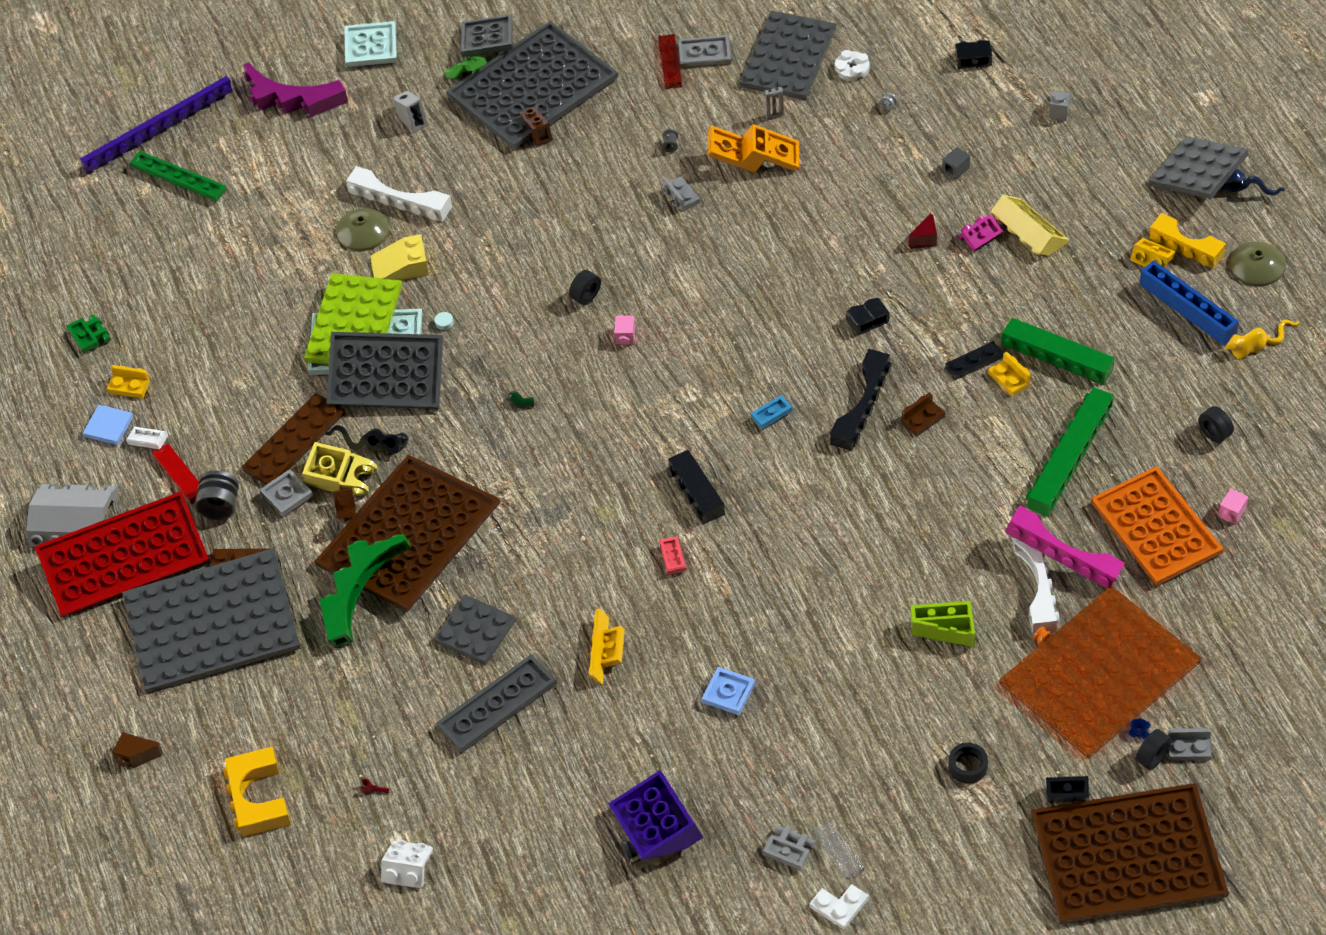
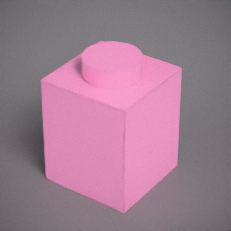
M616 316L614 331L616 345H634V316Z
M1230 489L1220 504L1218 517L1237 524L1247 508L1249 496Z

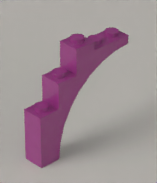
M250 62L243 64L244 72L242 73L246 82H250V101L253 106L256 105L259 111L273 105H277L278 109H282L284 114L302 108L311 118L348 103L346 90L340 80L315 86L285 85L264 77L255 70Z

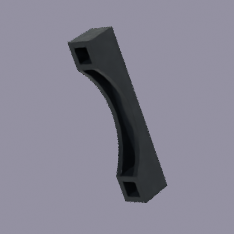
M868 349L862 362V374L866 381L864 395L851 411L836 419L830 432V445L852 451L854 445L859 443L860 432L865 429L867 424L866 418L868 415L871 416L874 401L877 402L879 398V389L884 387L885 376L891 371L890 354Z

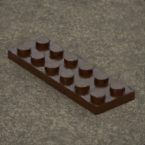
M315 393L241 466L242 470L267 485L291 469L313 447L314 442H318L325 432L345 414L344 409L340 406L327 405V399Z

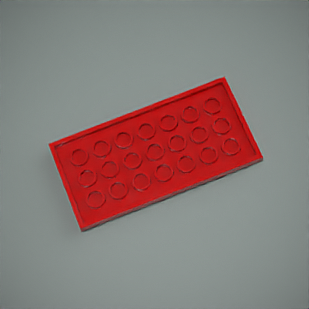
M182 491L34 546L61 617L123 595L122 592L160 581L209 562L208 555Z

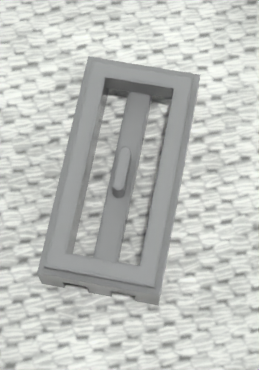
M778 87L777 91L775 88L771 89V92L765 90V114L767 119L784 115L782 87ZM777 95L779 99V112H776ZM770 97H772V114L770 110Z

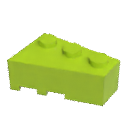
M971 601L910 605V622L913 636L975 648V630Z

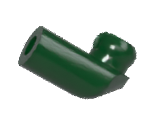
M511 391L508 395V400L517 408L535 406L533 397L523 398L516 391Z

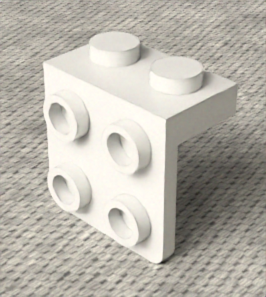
M404 840L393 841L381 860V882L422 888L424 885V866L433 852V847L427 846L424 843L414 844Z

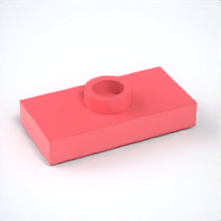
M678 536L659 540L667 575L687 571Z

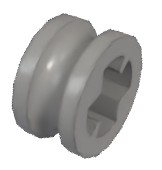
M889 92L885 93L880 100L882 107L887 110H892L898 103L897 97Z

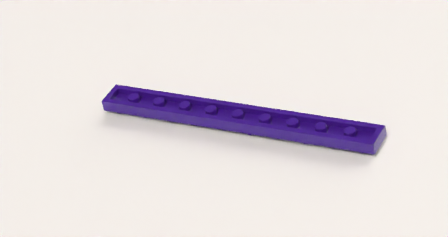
M227 76L221 78L80 158L83 171L89 174L233 92L230 79Z

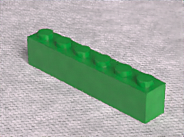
M1015 318L1010 319L1002 332L1001 345L1037 358L1042 362L1055 365L1060 369L1070 371L1078 376L1088 378L1093 382L1104 385L1114 369L1115 357Z

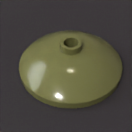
M360 208L348 212L339 220L336 226V235L338 241L344 247L355 251H366L382 244L389 234L390 227L388 219L383 213L375 209Z
M1248 242L1238 246L1232 252L1229 268L1235 278L1245 284L1266 286L1275 283L1282 277L1285 271V259L1282 253L1270 244Z

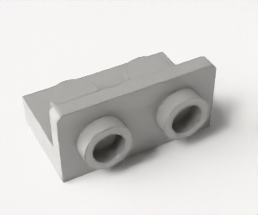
M682 176L671 182L667 177L663 178L662 190L664 194L671 198L673 205L678 207L681 212L700 204V198Z
M1177 727L1169 729L1168 736L1172 738V744L1168 750L1169 761L1211 760L1210 728L1196 727L1194 729H1183Z

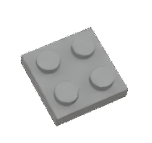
M291 469L259 490L260 494L282 517L313 497V492Z

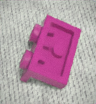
M991 214L986 217L982 215L974 221V225L970 226L968 224L961 229L962 233L958 238L959 240L964 238L972 251H975L1000 235L1003 230Z

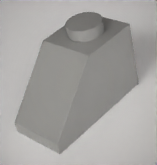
M1053 91L1050 101L1049 119L1067 120L1073 93Z

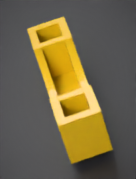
M1161 213L1150 226L1149 239L1214 269L1224 256L1226 243L1212 236L1197 240L1187 238L1179 232L1177 228L1178 220Z

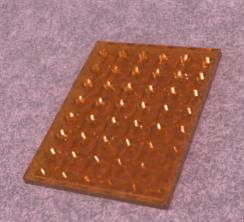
M1112 586L1107 588L1000 678L999 684L1090 759L1201 662V657Z

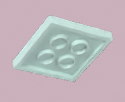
M395 21L345 26L346 67L397 62Z

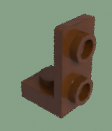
M536 107L528 108L520 113V117L531 129L536 146L553 140L548 121Z
M352 488L333 491L336 519H341V521L352 520V517L356 516Z

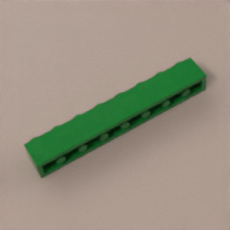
M1095 387L1091 389L1090 393L1085 394L1083 405L1078 406L1074 420H1070L1068 423L1067 432L1065 434L1062 433L1058 447H1054L1051 452L1050 461L1045 462L1042 474L1038 475L1035 479L1034 488L1029 489L1026 495L1028 509L1049 517L1111 411L1114 394Z

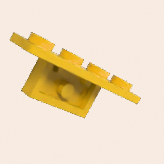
M600 608L595 610L592 650L590 652L591 660L588 670L589 676L598 685L603 684L604 668L622 663L625 629L621 626L608 629L609 617Z

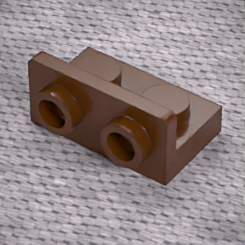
M929 392L925 396L919 397L911 406L904 408L902 411V424L918 437L943 419L945 411L933 402V395Z

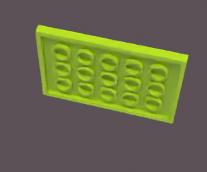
M331 273L304 356L305 362L329 365L331 331L388 333L403 286L402 281Z

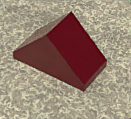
M930 213L909 234V248L937 246V231L933 214Z

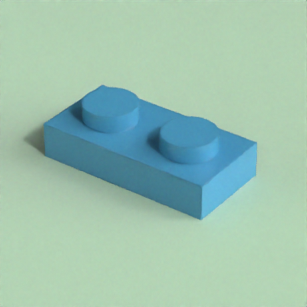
M780 395L751 412V418L761 429H764L791 413L793 409L787 400Z

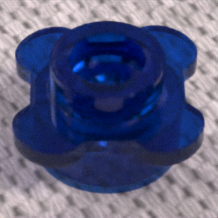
M1141 718L1130 721V737L1146 739L1149 735L1148 729L1151 724Z

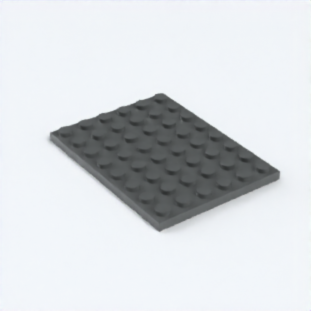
M549 21L513 45V50L503 52L485 64L482 70L472 73L446 92L450 99L515 150L533 137L530 127L520 117L521 112L528 108L536 107L548 121L549 125H551L619 76L618 72L552 21Z
M274 548L122 592L146 694L301 649Z

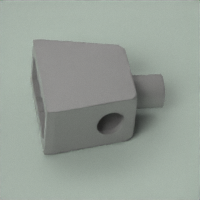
M405 91L393 98L399 119L413 133L428 125L419 97L409 91Z

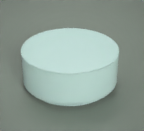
M441 312L436 315L435 325L438 329L448 330L453 326V317L450 313Z

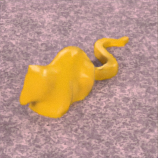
M1290 320L1281 321L1278 325L1277 338H1270L1261 328H1254L1243 336L1234 334L1226 345V350L1231 349L1237 359H1244L1251 353L1262 351L1266 344H1281L1284 339L1283 327L1286 325L1296 327L1300 323H1294Z

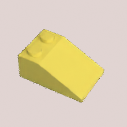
M421 234L404 237L370 256L374 278L405 280L429 275Z

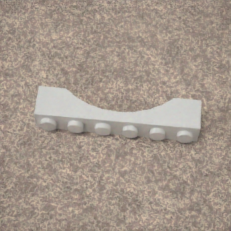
M358 166L355 167L346 180L348 191L353 195L412 212L431 220L443 222L452 208L450 195L438 191L425 193L396 191L381 183L371 170Z
M1011 536L1014 553L1027 563L1037 581L1038 591L1029 607V622L1032 635L1041 627H1045L1046 632H1056V626L1060 623L1059 613L1054 610L1056 599L1055 595H1051L1050 592L1052 591V581L1047 578L1049 568L1048 563H1044L1043 560L1045 554Z

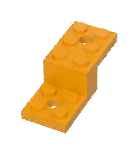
M754 124L751 125L743 136L712 125L708 129L709 157L753 173L757 171L764 161L795 172L800 168L799 141Z

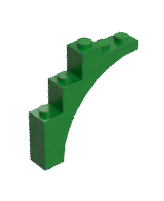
M404 534L394 535L387 540L374 542L372 545L363 540L356 541L352 545L347 546L351 567H344L333 573L338 593L329 594L325 598L319 599L327 638L334 648L353 642V612L357 599L371 576L384 563L396 555L411 549L410 542Z

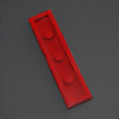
M169 443L161 446L160 449L154 450L152 455L179 490L182 491L191 504L195 502L199 481Z

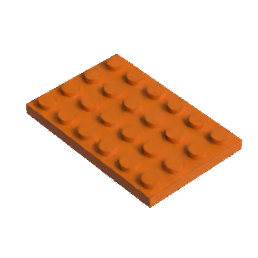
M1157 466L1091 498V504L1156 586L1223 553L1224 548Z

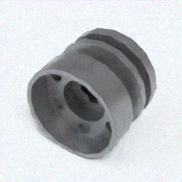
M218 470L203 473L199 478L195 510L201 516L212 520H224L232 517L235 513L236 497L239 489L237 478L228 472Z

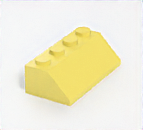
M1002 194L991 211L996 216L995 220L1008 226L1007 230L1014 235L1017 234L1020 237L1019 240L1025 245H1030L1032 247L1031 250L1039 256L1041 254L1049 256L1070 241L1020 198Z

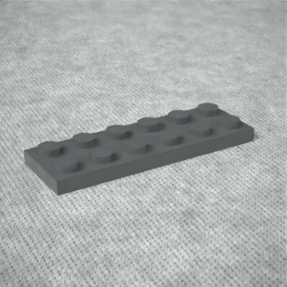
M529 655L436 722V726L462 753L556 685V679L532 655Z

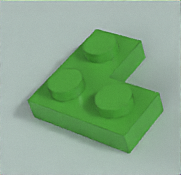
M472 56L444 71L446 78H453L455 80L460 78L465 71H473L475 73L482 70V66L487 64L484 57Z

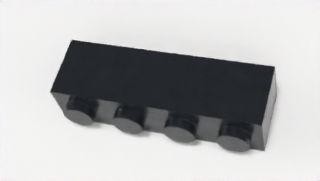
M686 450L668 458V474L671 478H675L679 491L684 492L687 503L689 505L692 504L696 517L701 518L703 523L706 524L724 516L723 501L690 451Z

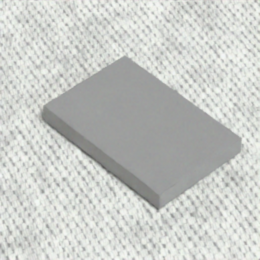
M729 35L678 39L680 68L732 64Z

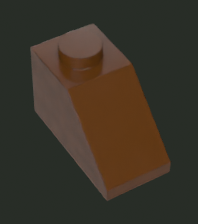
M122 732L112 751L117 764L133 768L161 757L163 754L159 742Z

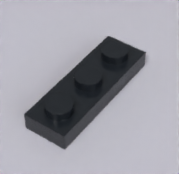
M992 341L945 363V368L953 379L957 380L1002 359L1003 352Z

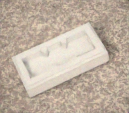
M134 427L126 442L128 445L160 449L168 434L166 431Z

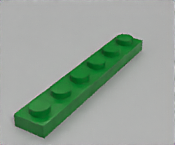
M139 151L130 161L131 167L216 202L227 190L224 184L142 151Z

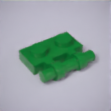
M94 314L89 316V321L87 322L81 318L66 326L83 354L100 346L99 339L105 343L111 341L109 332L106 328H103L101 320L96 318Z

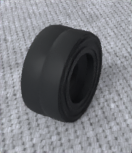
M589 270L581 271L570 285L569 296L582 305L589 304L600 290L601 279Z
M1212 406L1208 408L1198 418L1202 432L1213 442H1223L1234 432L1232 420L1219 407Z

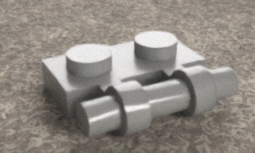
M777 825L775 833L779 834L780 837L771 834L763 849V855L801 871L810 855V850L804 847L814 848L816 840L809 838L807 834L802 833L801 835L787 826L784 828ZM788 839H791V840H793V841H796L797 844H794V843L789 842V841H787V840H788Z

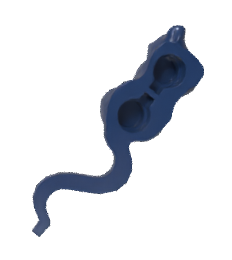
M1236 169L1220 188L1231 192H1239L1246 189L1249 184L1255 183L1267 195L1274 196L1279 194L1280 191H1285V188L1279 187L1277 190L1268 189L1265 183L1256 176L1246 179L1245 174L1240 169Z

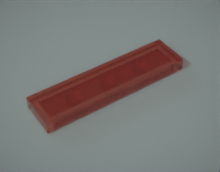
M675 34L658 36L665 89L682 87Z

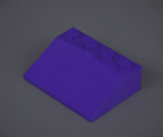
M661 770L608 803L643 861L687 849L704 838Z

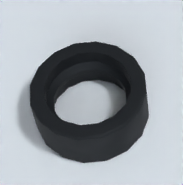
M1155 729L1146 737L1138 749L1136 761L1148 770L1154 769L1170 749L1172 738L1160 729Z
M970 742L961 743L950 752L948 761L949 772L954 779L961 783H976L982 780L987 773V753L978 744ZM963 755H971L978 758L981 764L974 771H964L957 767L956 760Z

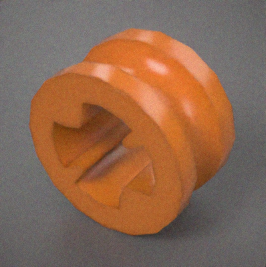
M1041 627L1035 632L1032 640L1038 642L1040 647H1043L1051 639L1052 633L1050 631L1046 632V628Z

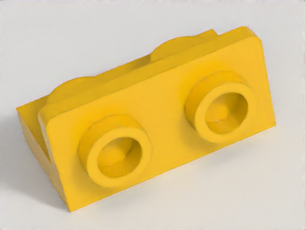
M1142 238L1134 245L1130 261L1146 267L1154 260L1166 269L1167 263L1174 258L1176 251Z
M1008 352L1003 353L1002 361L988 369V374L1012 397L1030 386L1031 374L1029 370L1020 365L1017 359Z
M112 365L113 376L107 387L108 393L143 399L150 384L147 371L141 368L136 369Z

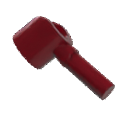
M369 779L361 780L362 784L366 786L360 787L365 795H369L373 791L389 793L390 788L372 785Z

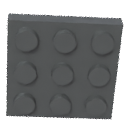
M512 14L462 22V57L513 50Z
M464 595L435 636L434 641L436 644L486 665L516 622V617Z

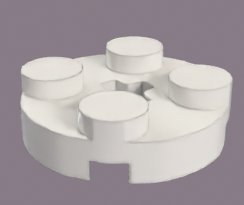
M844 50L835 61V71L843 80L857 81V78L862 76L864 78L869 73L870 62L867 54Z

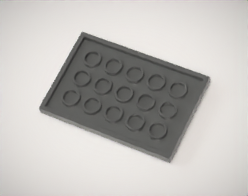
M771 10L742 75L740 87L763 92L765 90L771 92V89L774 88L777 91L778 87H782L783 96L807 100L836 31V23Z
M331 331L326 404L335 406L440 409L443 335Z

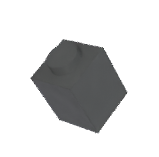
M958 147L943 158L942 171L955 180L970 168V155Z

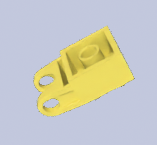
M314 442L302 475L306 486L331 492L352 488L353 495L365 496L369 492V487L357 480V477L362 474L376 473L378 467L373 461L351 453V450Z

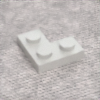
M851 884L842 897L838 899L822 888L809 903V907L844 930L869 900V895Z

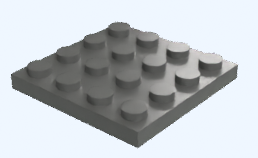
M1186 136L1148 180L1149 185L1212 199L1249 155L1248 149Z

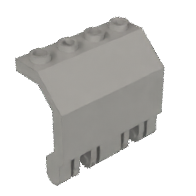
M42 484L36 490L29 504L27 520L29 547H34L105 520V513L110 503L115 502L118 496V486L107 487L102 485L100 490H96L95 485L70 486L65 484L63 489H59L58 484Z

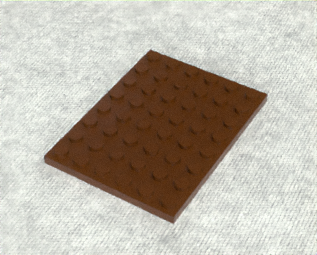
M407 455L356 513V516L348 522L315 560L316 566L333 574L341 568L351 567L347 546L352 545L354 542L366 540L369 545H372L374 542L387 540L394 535L404 534L410 542L411 549L396 555L384 563L371 576L363 590L408 612L497 508L500 500L473 485Z
M1196 783L1031 810L1035 832L1060 925L1229 896Z

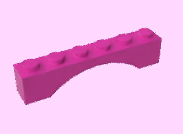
M1020 505L1005 530V533L1013 538L1022 541L1109 590L1125 564L1108 553H1089L1066 545L1046 529L1037 514Z

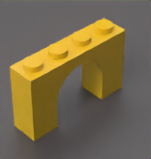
M273 746L225 758L226 767H223L225 779H229L230 784H226L228 795L233 797V801H230L232 813H236L237 816L233 821L236 831L240 830L242 838L291 825L284 797L264 803H252L243 798L245 789L253 781L280 774Z

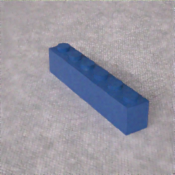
M1153 260L1141 270L1140 285L1222 345H1226L1234 334L1237 335L1239 323L1237 319Z

